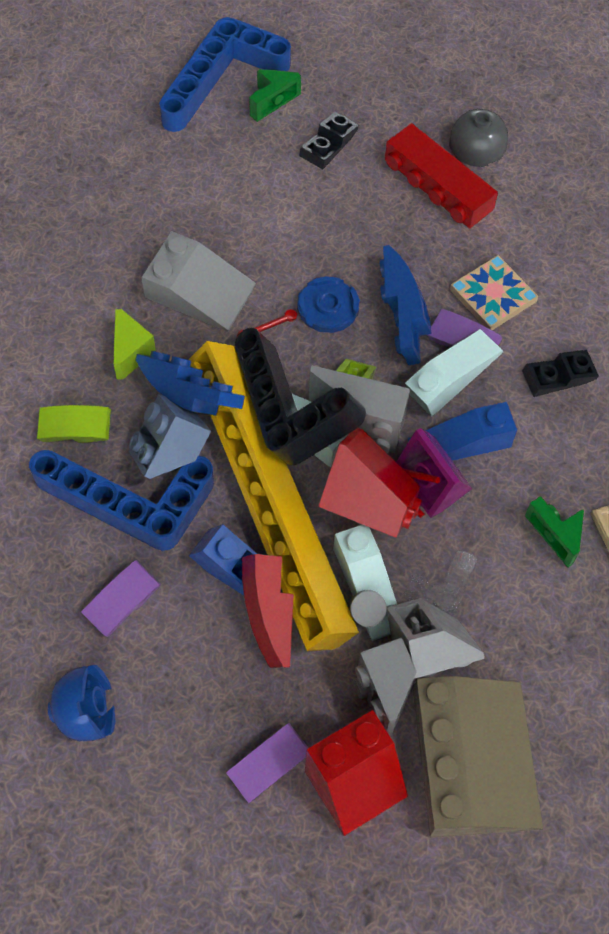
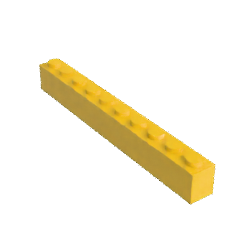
M206 341L188 359L191 360L190 367L203 370L202 377L210 379L209 386H212L213 381L232 385L233 393L245 396L242 409L219 405L217 414H210L267 555L282 557L281 589L283 593L294 594L293 618L307 651L339 648L357 635L359 631L287 464L265 445L235 346Z

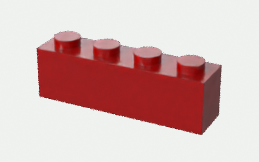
M409 124L387 141L385 152L387 165L392 170H398L406 176L408 182L414 188L419 187L428 194L433 204L444 207L450 212L451 217L457 223H463L470 229L494 210L498 191L414 124Z

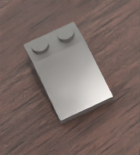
M173 231L170 232L142 276L145 298L229 332L256 286L254 281L200 242Z
M312 365L309 380V401L313 402L334 388L342 387L346 389L366 410L365 420L358 428L363 429L386 453H396L405 421L410 388Z

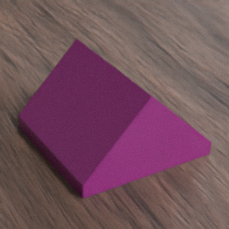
M422 428L415 430L396 463L401 468L441 478L439 484L413 478L421 486L417 498L423 500L421 506L432 518L472 490V487L437 439Z

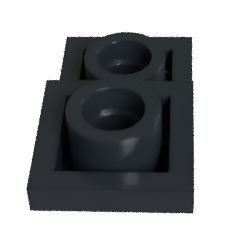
M334 112L319 124L317 134L301 146L299 156L323 170L352 139L359 125L349 120L346 116Z
M587 350L562 352L558 354L555 360L527 363L522 370L533 397L584 385L599 377Z

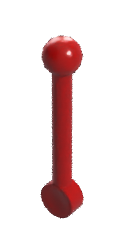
M289 309L285 312L284 316L257 326L255 329L262 332L286 321L293 322L297 319V312Z

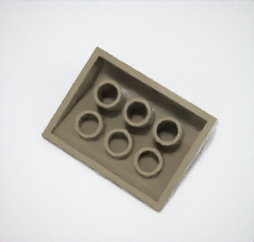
M459 676L417 678L413 695L430 838L543 830L521 682Z

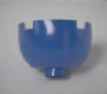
M97 665L83 666L67 672L55 683L50 702L48 703V715L50 720L69 739L75 741H95L106 738L105 736L111 735L114 732L116 724L115 707L113 705L107 712L105 690L112 688L104 671Z

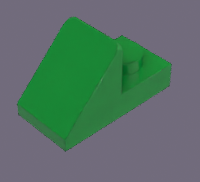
M257 70V88L259 90L249 97L250 116L258 122L301 94V75L298 72Z
M540 496L529 504L525 517L568 568L573 565L580 552L584 510H580L562 522L556 508L551 504H547Z

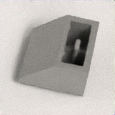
M418 598L387 607L392 641L399 638L403 639L417 671L415 679L431 677L437 672L454 667H465L472 662L484 659V652L458 619L423 599Z
M402 638L360 652L359 663L355 667L357 678L353 679L359 698L367 699L370 709L375 712L390 737H392L408 699L417 672Z

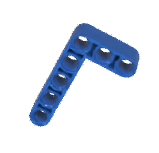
M225 17L219 19L161 98L159 104L161 122L164 129L177 132L186 127L233 58L260 69L288 71L291 66L290 42L284 37L234 18Z
M41 450L36 452L29 461V468L33 479L40 489L161 551L170 550L178 544L214 486L213 466L210 460L203 456H198L196 461L180 468L157 504L53 451ZM45 469H54L48 474H41V472ZM196 474L205 475V477L200 480H195L191 478ZM74 483H82L77 489L69 488ZM102 498H112L106 504L97 503ZM180 500L189 502L183 507L174 506ZM133 512L141 513L136 519L126 518ZM162 527L171 529L169 533L164 535L155 533Z

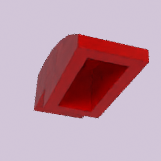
M253 554L242 557V582L250 625L270 668L290 667L294 594L280 593L282 557Z

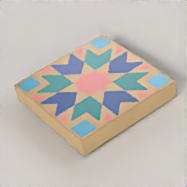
M499 255L450 286V291L483 326L490 330H494L538 300V295Z

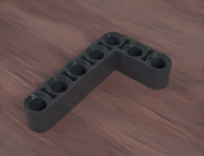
M247 328L238 335L235 341V349L265 445L286 464H300L362 425L366 417L364 406L342 387L330 390L297 411L276 347L255 328Z

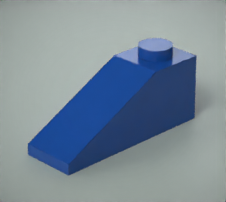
M507 402L475 408L425 431L437 439L453 461L511 448L517 428Z

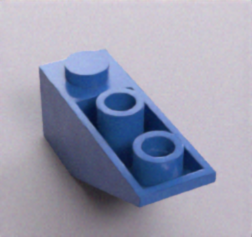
M222 524L208 529L188 556L209 574L244 595L242 557L257 553Z

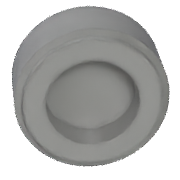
M362 590L351 600V615L362 626H376L382 622L386 615L387 606L385 600L376 591Z

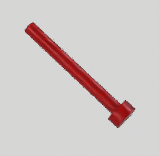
M402 468L412 478L437 484L441 481L440 477Z

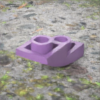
M441 309L431 326L432 334L427 335L430 340L450 348L480 329L497 345L502 340L501 335L487 327L445 309Z
M135 560L116 576L81 613L105 637H108L134 610H138L161 584Z
M288 723L228 770L226 774L247 802L250 803L304 760L308 746L291 724Z

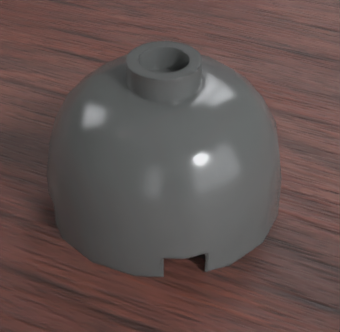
M479 108L469 110L462 114L454 123L450 134L449 147L456 154V158L459 161L470 166L485 167L489 163L498 162L504 156L508 144V130L503 119L495 112Z

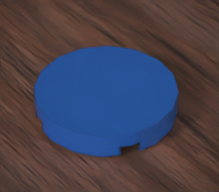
M324 276L313 279L307 283V287L303 291H300L297 310L301 320L308 327L319 332L334 333L344 330L353 324L359 313L360 299L356 290L351 285L349 287L345 284L344 280L337 277Z

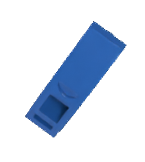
M390 245L383 246L384 259H380L379 262L380 271L385 282L380 287L381 297L384 304H389L394 313L395 324L399 327V335L395 336L397 353L404 356L408 365L421 363L420 336L432 334L427 305L405 261Z
M151 351L150 356L137 354L136 362L147 380L160 394L174 404L193 412L211 415L217 414L219 405L242 409L244 395L233 393L232 385L213 381L212 386H209L210 379L202 377L203 370L190 367L191 360L172 356L171 361H169V354Z

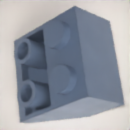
M158 394L155 402H151L145 411V421L139 432L136 431L130 440L129 453L144 477L151 479L196 461L211 430L196 412L182 408L165 396Z

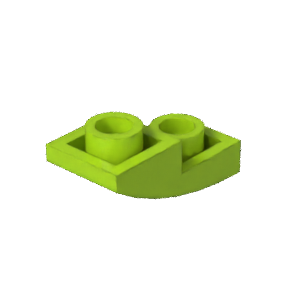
M88 405L40 407L37 439L42 442L72 439L78 443L109 440L111 409L109 407Z

